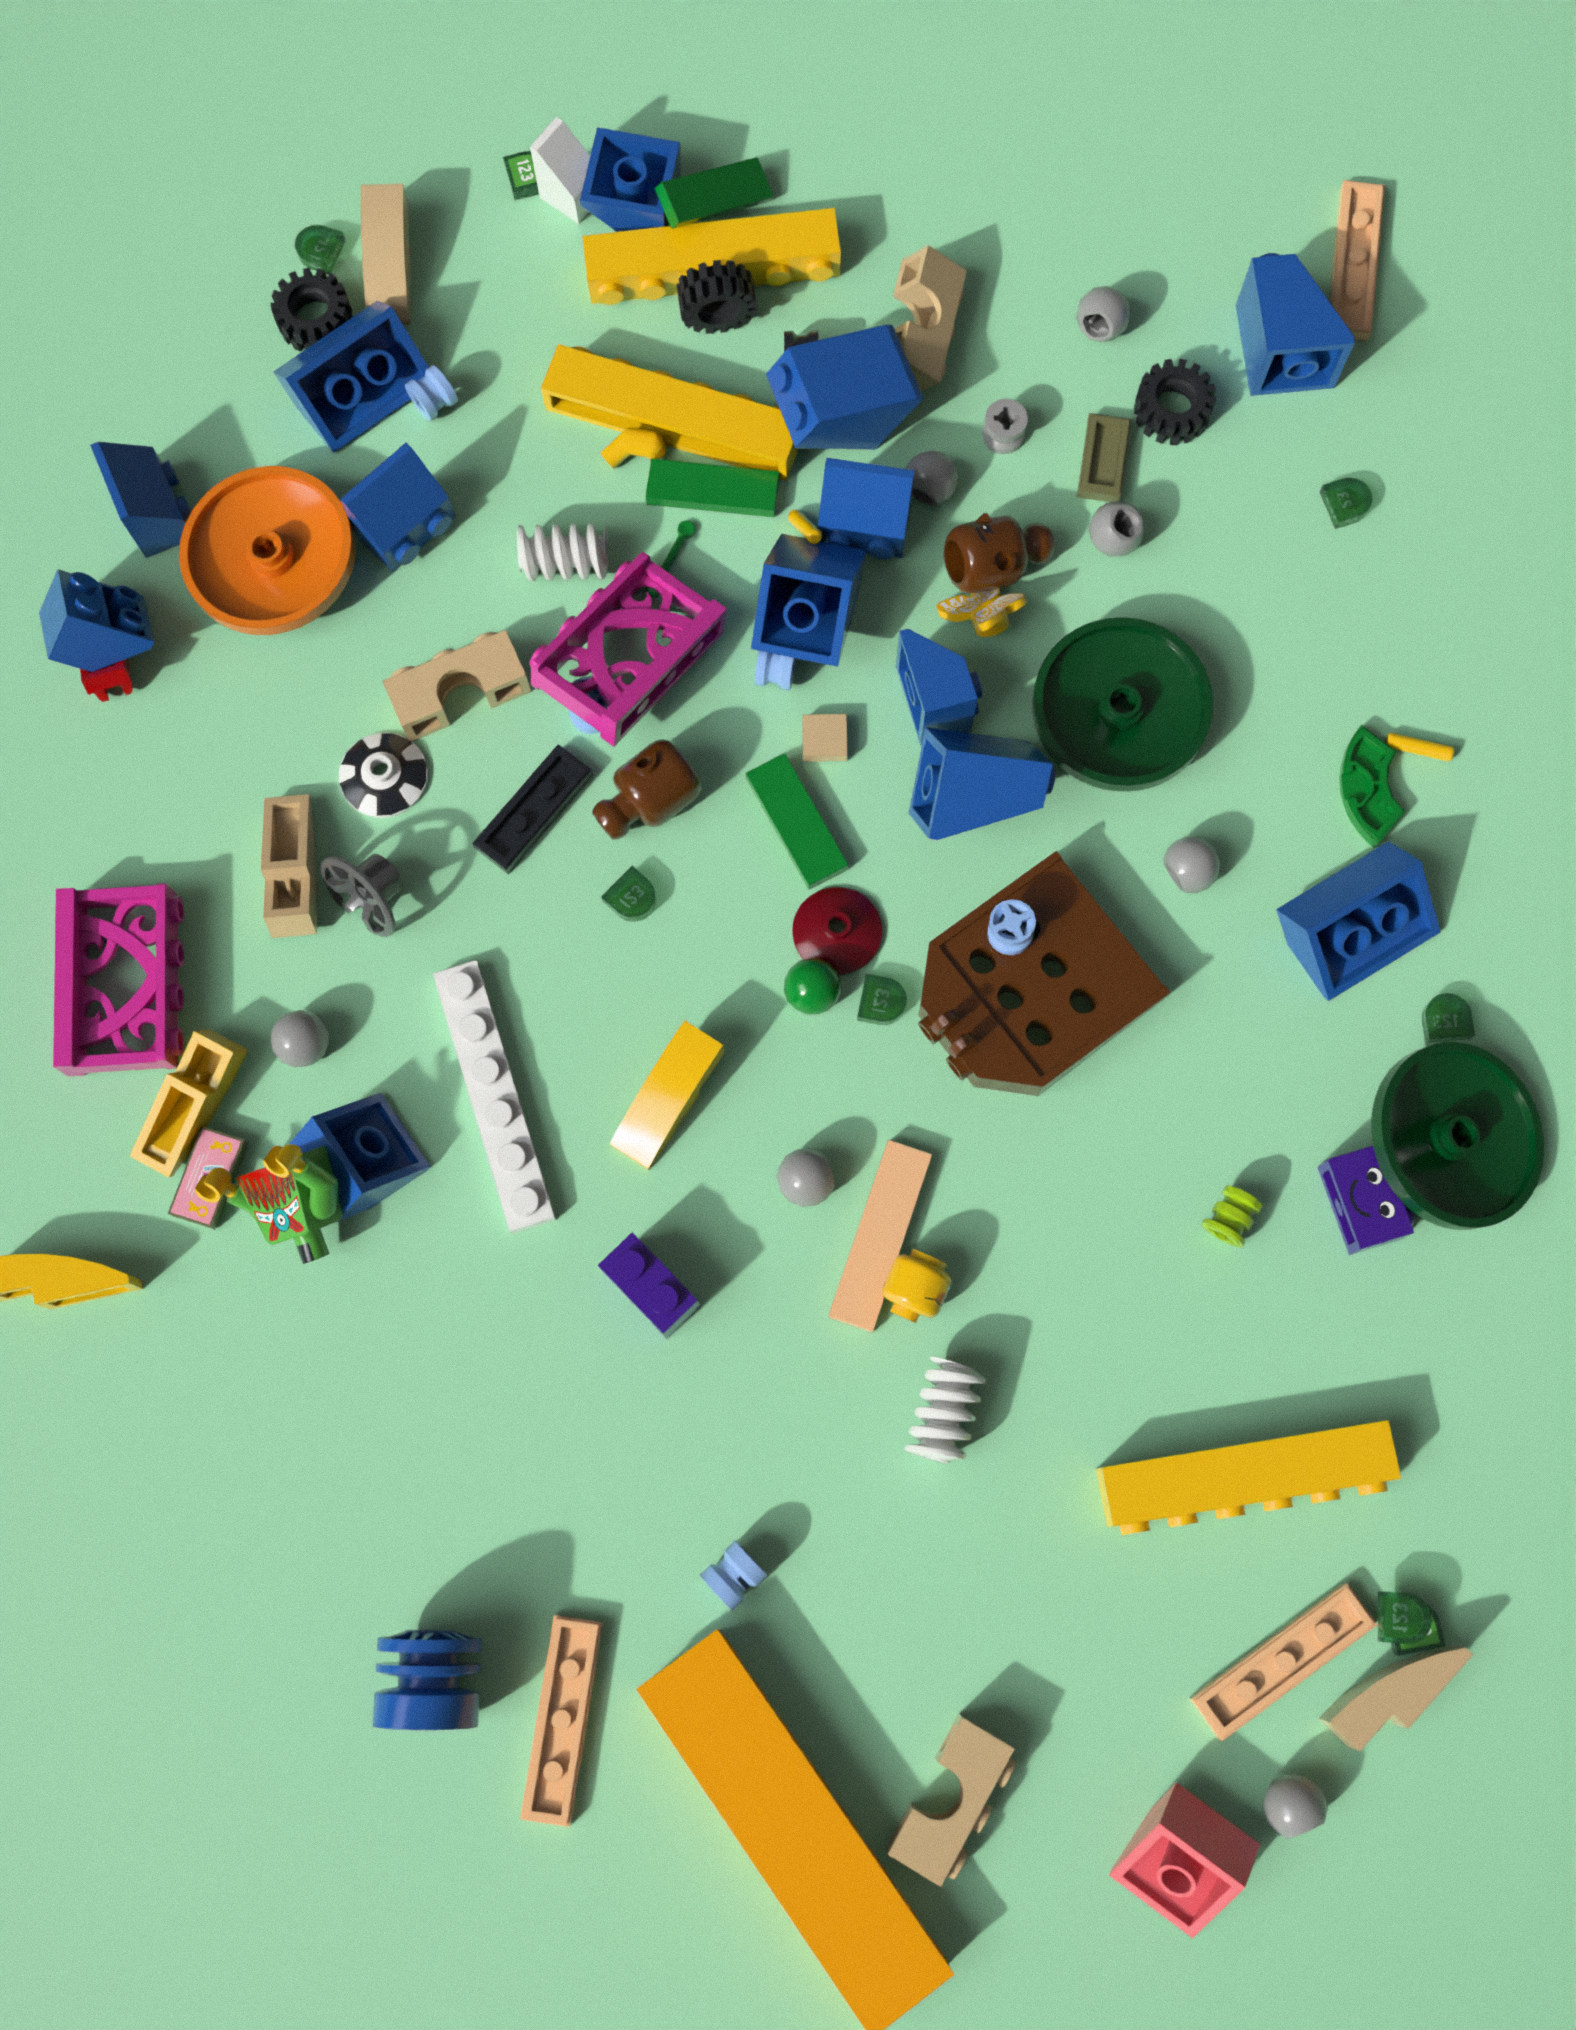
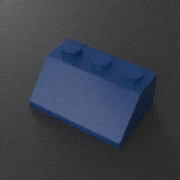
M376 301L273 371V373L299 412L329 449L335 452L409 401L411 398L406 391L405 384L412 379L418 381L423 378L426 369L429 367L392 306Z
M1389 841L1276 909L1287 945L1320 993L1328 1001L1441 933L1421 860Z

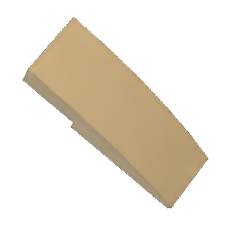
M361 185V241L365 306L367 308L376 301L390 305L402 324L410 325L411 247L408 241L409 202L404 185Z
M309 794L264 798L261 872L265 879L263 918L271 938L317 934L316 854L312 806Z
M1451 1645L1424 1651L1394 1662L1359 1682L1336 1700L1318 1719L1348 1748L1360 1752L1388 1719L1396 1726L1409 1729L1473 1654L1466 1647Z

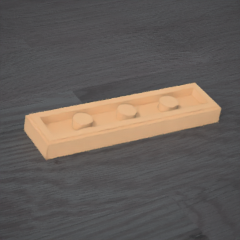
M1343 180L1339 195L1329 302L1353 334L1354 340L1368 341L1372 330L1385 185Z
M891 1140L887 1141L828 1318L873 1333L884 1300L882 1288L895 1258L899 1255L932 1154Z
M1343 1583L1192 1695L1190 1700L1218 1740L1223 1741L1378 1624L1349 1584Z
M554 1615L521 1820L566 1827L571 1825L603 1622Z

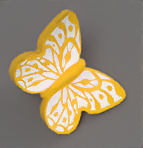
M998 588L980 593H971L970 596H954L940 601L936 607L939 616L944 620L960 622L971 619L976 635L990 637L1006 630L1010 624L1008 614L1024 606L1027 600L1025 594L1011 593L1001 596Z

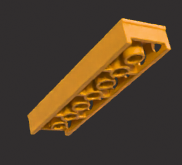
M716 1629L636 1689L865 2030H885L955 1975L943 1952L721 1629Z

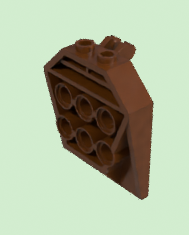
M1055 851L929 942L918 1015L922 1020L918 1022V1025L932 1044H936L939 1041L949 1054L946 1062L961 1081L967 1078L974 1087L1039 1096L1163 1001L1171 992L1160 982L1065 864L1061 855ZM1010 899L1020 900L1029 905L1036 918L1034 931L1036 939L1032 940L1026 950L1016 955H1005L996 951L989 943L987 936L990 915L994 907L1002 901ZM1007 930L1002 931V933H1005V932H1006V933H1008V934L1013 935V937H1014L1013 932H1009V931H1007ZM984 957L991 962L993 970L981 974L975 972L969 962L973 958ZM1046 961L1058 962L1064 970V975L1054 978L1043 972L1041 964ZM1004 992L1014 993L1019 997L1021 1006L1016 1009H1006L1000 1005L997 997ZM1075 996L1085 997L1090 1001L1092 1011L1083 1014L1076 1012L1070 1005V998ZM1031 1028L1043 1029L1049 1037V1043L1043 1046L1032 1044L1026 1037V1031Z

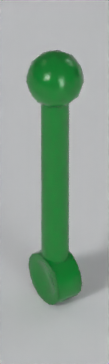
M682 521L678 524V537L661 566L667 572L685 540L694 535L695 528L690 521ZM645 587V593L647 594L648 592L651 598L659 596L656 589Z

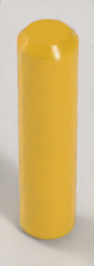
M794 509L789 513V522L811 544H817L821 541V531L800 510Z
M1392 732L1387 735L1385 741L1393 749L1448 762L1452 760L1455 751L1453 746Z

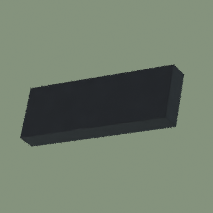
M558 744L472 843L474 849L505 873L509 874L593 777L592 769Z

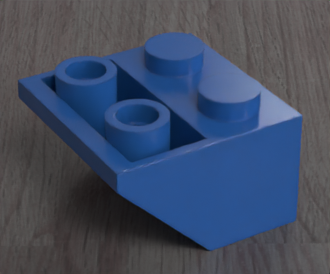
M57 569L39 611L49 660L94 672L152 649L155 640L142 595L126 586L119 585L113 587L98 582L93 577L82 572L69 573Z

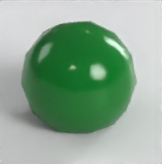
M807 958L800 960L789 969L784 979V993L787 1001L794 1009L808 1015L820 1014L828 1011L836 1004L841 994V980L838 972L829 962L818 958Z

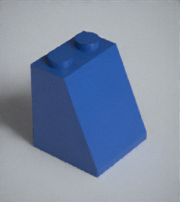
M1267 253L1260 257L1252 258L1236 303L1250 396L1335 388L1355 344L1353 334L1296 254L1279 255L1277 253Z
M888 324L788 347L766 373L795 448L875 450L924 399L893 325Z
M781 533L763 564L751 649L838 667L860 591L867 550L822 541L817 544H811L806 538Z
M925 727L909 815L929 839L940 840L1044 807L1046 794H1050L1054 787L1055 770L1052 767L1053 763L1027 740Z

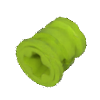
M1226 1185L1222 1191L1224 1195L1223 1201H1217L1212 1209L1214 1217L1212 1219H1203L1201 1225L1217 1239L1229 1245L1242 1248L1245 1240L1241 1235L1243 1231L1247 1232L1250 1230L1254 1223L1251 1218L1252 1215L1260 1213L1263 1205L1248 1192L1231 1185Z

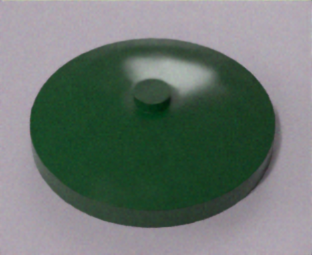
M1106 618L1093 621L1073 630L1064 636L1048 653L1038 672L1032 697L1033 721L1039 739L1047 753L1072 777L1090 786L1104 790L1139 791L1170 780L1186 768L1195 758L1203 745L1212 721V687L1208 674L1198 656L1181 638L1171 631L1141 619Z
M1443 1042L1421 1048L1406 1055L1383 1078L1372 1108L1371 1134L1373 1148L1385 1180L1397 1197L1411 1211L1426 1221L1440 1227L1454 1230H1473L1503 1222L1517 1213L1527 1203L1541 1175L1544 1159V1136L1539 1113L1529 1091L1506 1063L1477 1046L1460 1042Z

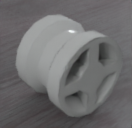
M1000 399L992 403L985 415L982 433L983 441L995 453H1013L1023 444L1028 422L1027 411L1022 404L1012 399Z

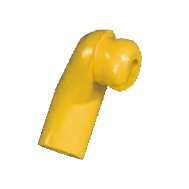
M630 427L615 438L600 454L615 469L629 455L646 457L650 461L651 458L662 459L666 453V444L662 436L654 430Z

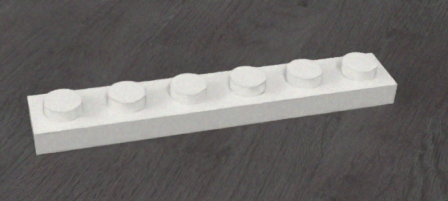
M477 960L433 973L509 1232L515 1234L555 1221V1213L480 966Z

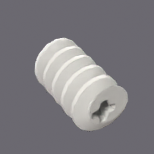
M593 523L588 524L585 536H580L576 524H571L567 537L562 536L558 524L553 525L550 537H545L541 525H536L532 538H528L523 525H518L517 553L520 572L524 569L528 581H535L541 568L545 579L553 581L558 568L563 580H570L574 567H576L580 578L587 580L593 567L598 579H605L609 567L606 525L602 536L597 535Z
M930 1356L929 1359L941 1367V1369L926 1370L924 1377L936 1387L921 1389L919 1396L928 1402L930 1406L917 1407L914 1415L925 1422V1425L911 1426L909 1433L920 1441V1444L906 1445L904 1451L949 1464L950 1460L965 1459L966 1453L955 1446V1441L970 1440L971 1435L960 1427V1422L975 1421L976 1416L965 1408V1404L981 1401V1397L970 1390V1385L985 1384L986 1378L968 1366Z

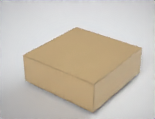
M847 714L802 715L803 762L847 761Z

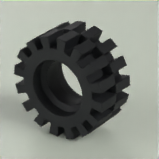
M714 260L713 266L707 267L706 262L698 264L699 270L691 267L686 271L687 276H680L679 283H677V294L681 319L686 327L690 328L693 326V330L699 333L704 328L706 329V334H713L714 329H720V332L723 333L728 332L727 327L732 326L734 329L740 328V321L748 323L751 320V315L755 316L757 303L752 274L741 263L735 267L734 261L728 260L725 265H721L720 260Z
M303 268L304 276L298 277L296 271L289 273L291 282L287 283L282 278L278 283L281 292L273 290L272 293L274 303H270L271 311L277 327L288 345L292 343L293 348L300 352L303 346L307 349L352 318L351 313L353 311L342 283H338L337 277L330 273L327 277L325 271L318 268L315 276L312 275L310 268ZM310 302H324L328 305L325 314L318 319L304 321L297 317V312L300 308Z
M1172 359L1164 361L1162 369L1157 363L1151 367L1150 374L1146 371L1136 395L1134 414H1138L1136 418L1138 427L1146 424L1143 433L1148 438L1155 432L1157 433L1155 442L1162 444L1164 437H1169L1170 445H1178L1180 437H1182L1184 444L1192 441L1194 434L1198 438L1203 433L1215 405L1216 397H1214L1216 388L1214 383L1209 384L1211 376L1207 371L1201 376L1198 375L1201 367L1198 364L1194 363L1192 368L1188 369L1185 368L1187 360L1179 359L1178 365L1173 366ZM1165 392L1180 393L1189 399L1191 407L1183 413L1170 412L1159 404V396Z

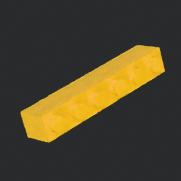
M835 208L693 223L671 229V226L582 236L591 304L603 303L614 305L625 300L643 298L646 300H657L663 296L678 295L677 283H679L681 275L687 276L686 271L691 267L699 270L698 264L706 262L707 267L713 266L714 260H720L721 265H725L728 260L734 261L735 267L741 263L746 267V270H750L754 286L767 284L782 286L788 282L803 280L825 281L830 277L840 276L841 250Z
M560 344L557 345L541 386L545 409L618 432H623L630 427L654 430L662 436L666 446L740 468L779 471V479L786 482L799 449L794 446L779 406L771 407L760 404L743 394L730 395L716 391L710 385L702 382L689 383L682 381L662 370L649 371L638 368L621 358L611 360L594 355L590 350L580 346L571 348Z
M1389 1420L1096 1469L1107 1527L1120 1526L1121 1535L1150 1531L1149 1521L1162 1518L1168 1519L1169 1527L1198 1523L1196 1513L1215 1510L1216 1519L1246 1515L1244 1505L1259 1502L1263 1503L1264 1511L1293 1507L1291 1497L1310 1494L1311 1503L1341 1499L1339 1489L1357 1486L1359 1496L1388 1491L1386 1481L1401 1479Z

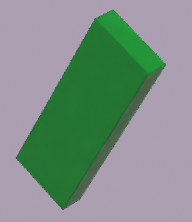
M758 157L663 181L655 187L671 229L764 204L774 197Z
M651 458L645 497L646 505L774 518L779 471Z
M785 753L745 773L750 787L808 890L848 870V863Z

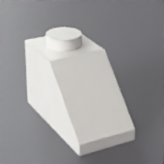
M556 117L530 146L539 196L542 200L579 224L590 213L580 205V197L590 155L567 125Z

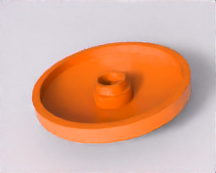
M262 466L238 472L222 480L199 500L183 528L179 547V563L188 591L211 618L221 625L241 633L274 635L289 632L310 623L328 610L337 600L348 583L353 570L356 540L353 526L342 503L336 494L321 480L304 471L290 467Z

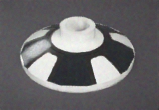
M376 733L357 741L346 752L339 769L340 788L348 803L360 813L375 818L393 817L409 810L423 795L428 780L427 764L420 749L412 741L394 733ZM377 765H388V769L384 774H373V769Z

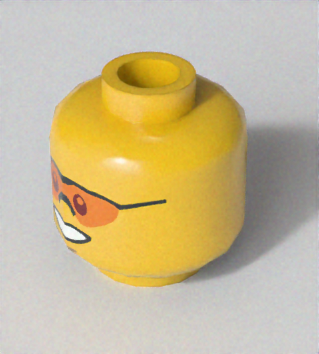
M912 1249L910 1255L901 1254L897 1256L882 1288L883 1296L894 1303L890 1312L914 1323H917L920 1315L928 1318L937 1316L952 1284L951 1276L945 1272L947 1264L915 1249Z

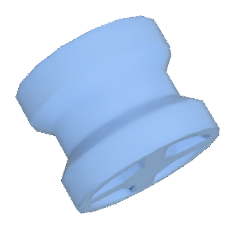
M434 365L426 369L425 376L420 380L412 379L405 384L409 397L428 421L436 418L438 410L442 407H451L458 402L457 395L451 384Z
M759 651L755 672V685L765 686L768 683L778 684L783 690H791L797 658Z
M1010 899L1002 901L994 907L990 915L987 936L989 943L996 951L1005 955H1016L1029 947L1036 925L1035 914L1030 906L1020 900ZM1007 930V931H1009V932H1013L1014 937H1013V935L1008 934V933H1006V932H1005V933H1002V931Z

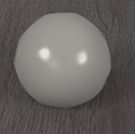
M1108 286L1095 287L1080 300L1076 319L1080 330L1089 339L1099 342L1113 341L1126 330L1131 309L1127 298L1118 289Z
M933 450L923 452L913 457L907 464L906 469L914 470L912 496L918 501L930 506L940 505L949 500L955 493L958 484L957 469L953 461L944 453Z
M1112 501L1102 505L1093 515L1089 525L1091 541L1098 551L1107 556H1125L1133 552L1140 544L1145 532L1143 518L1136 507L1125 501Z
M1184 837L1176 840L1167 848L1163 858L1164 866L1170 877L1184 893H1199L1208 889L1216 881L1220 872V858L1217 850L1207 840L1200 837Z
M298 1010L285 1013L275 1022L271 1032V1047L275 1056L282 1063L292 1067H306L315 1064L325 1055L329 1044V1032L325 1022L318 1015L309 1011Z
M811 1148L797 1149L786 1155L778 1168L777 1181L780 1192L793 1204L802 1207L818 1205L825 1201L834 1189L831 1167L828 1159L820 1151Z
M1300 1774L1283 1775L1272 1781L1263 1801L1267 1822L1275 1833L1286 1839L1296 1837L1324 1824L1328 1812L1325 1794L1315 1781Z

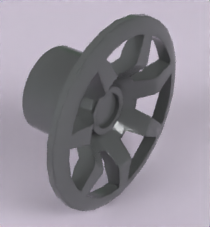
M372 854L358 867L340 857L328 856L320 865L321 874L335 902L342 907L343 898L339 893L348 892L351 897L344 904L343 909L350 913L358 906H361L363 908L361 918L367 927L366 929L381 937L391 935L395 930V919L387 902L404 886L403 880L396 868L387 859L378 854Z

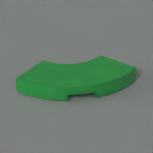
M1361 725L1351 738L1342 758L1339 777L1340 793L1345 811L1351 823L1363 839L1375 848L1405 813V810L1394 799L1388 783L1389 766L1396 751Z

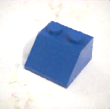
M597 127L580 197V205L616 232L669 226L655 187L663 181L681 176L680 142Z
M109 442L91 444V449L119 518L144 556L148 558L180 545L183 528L192 511L184 495L177 498L173 487L179 485L180 482L170 460L162 462L152 446Z
M404 443L340 499L357 539L392 573L401 565H407L417 557L420 548L433 537H439L444 534L455 518L448 495L407 443Z
M826 458L818 519V529L822 533L821 541L867 550L866 553L877 559L903 558L911 509L914 470Z
M910 629L900 630L896 669L920 745L923 742L925 727L971 732L974 715L979 714L977 700L982 698V689L977 673L975 671L969 673L964 657Z
M382 1093L312 1116L289 1143L300 1147L302 1153L325 1145L333 1175L338 1180V1196L343 1212L341 1220L373 1208L431 1167Z

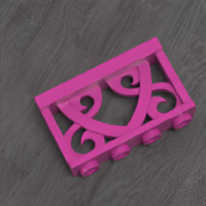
M642 551L632 562L627 560L620 566L614 580L605 589L599 588L592 594L586 608L577 617L570 616L563 623L558 636L549 645L543 644L534 652L530 660L531 685L537 690H543L600 732V737L615 747L723 634L727 608L714 599L709 602L652 562L650 556ZM641 587H652L661 595L662 604L659 610L651 609L652 599L648 592L646 599L643 601H635L632 599V596ZM671 603L693 619L669 612ZM626 628H648L646 646L649 655L653 659L649 665L638 661H622L607 668L603 653L604 633ZM659 630H664L661 639L667 637L673 640L668 646H661L656 642L655 638ZM586 642H587V649H585V648L582 647ZM568 660H574L579 664V667L569 670V675L583 677L591 672L592 678L580 683H570L561 677L558 671ZM623 673H631L636 677L630 685L622 682L623 675L617 677L614 681L612 678ZM597 688L608 708L606 709L586 695V693Z
M158 883L152 886L76 890L75 888L56 889L53 1067L65 1075L83 1076L87 1075V1073L159 1068L177 1069L178 1055H182L184 1052V1036L182 1029L178 1028V1011H182L184 1008V992L182 985L178 983V967H182L184 964V948L182 941L178 940V923H183L184 904L181 896H177L167 883ZM141 905H148L154 908L156 911V924L152 930H142L141 924L145 919L144 916L135 918L131 922L128 932L123 929L127 915L134 908ZM118 907L112 923L88 916V909ZM103 938L107 939L106 947L101 956L97 959H88V947L92 944H97L98 948L102 950ZM156 944V957L147 947ZM119 945L138 961L146 972L147 977L135 995L117 1011L107 995L96 988L88 986V976L99 973L106 968L113 960ZM155 999L156 1011H154L153 1009H149V1007L152 1005ZM92 1002H100L107 1018L103 1020L102 1014L99 1011L96 1016L88 1018L87 1006ZM148 1023L154 1024L156 1040L150 1048L144 1051H134L126 1045L122 1035L123 1030L129 1028V1031L135 1037L144 1040L141 1036V1028ZM112 1038L119 1052L117 1054L87 1055V1048Z

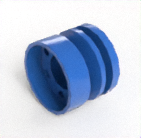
M411 1629L388 1637H378L377 1651L399 1652V1662L377 1663L376 1672L397 1676L398 1687L385 1688L375 1692L373 1727L397 1730H456L478 1727L480 1692L458 1687V1677L481 1672V1664L459 1662V1653L481 1652L482 1638L470 1637L455 1630Z

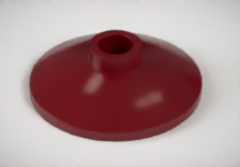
M843 887L826 888L809 896L798 908L792 926L793 942L802 959L818 958L829 962L839 975L850 974L866 966L876 955L882 939V922L873 903L861 893ZM834 920H841L845 923L846 929L841 933H834L830 930L829 924Z

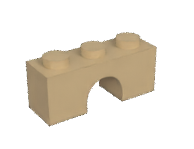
M929 245L902 260L893 295L894 298L904 303L910 309L914 317L915 323L909 320L894 329L920 391L940 383L945 374V360L949 343L955 333L954 322L958 306L964 296L963 285L967 272L966 269Z
M506 630L499 633L488 632L482 634L470 645L457 650L447 649L441 651L431 661L416 667H402L396 670L390 678L382 681L400 724L410 741H415L450 726L444 711V702L447 695L457 687L469 685L480 689L486 696L490 708L531 692L527 676Z
M958 1714L935 1759L939 1764L957 1775L960 1783L959 1798L949 1811L941 1814L927 1813L910 1803L886 1847L888 1855L940 1887L947 1876L954 1880L967 1858L968 1852L962 1849L971 1830L979 1834L991 1813L992 1806L986 1803L995 1785L1001 1788L1006 1785L1015 1768L1016 1760L1011 1758L1014 1748L994 1734Z

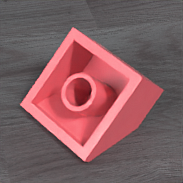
M1176 1782L1150 1809L1113 1866L1109 1876L1193 1938L1246 1887L1260 1844Z

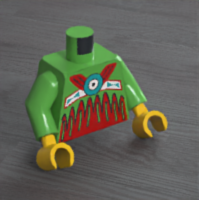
M294 1144L284 1145L283 1148L275 1145L263 1160L264 1168L237 1177L235 1184L231 1183L232 1177L226 1169L219 1167L212 1169L208 1175L202 1176L196 1185L195 1193L204 1201L210 1203L218 1202L224 1194L227 1196V1202L249 1212L256 1220L266 1242L270 1245L293 1238L303 1264L330 1254L320 1228L340 1221L343 1212L338 1196V1180L333 1175L325 1145L302 1153L300 1147Z

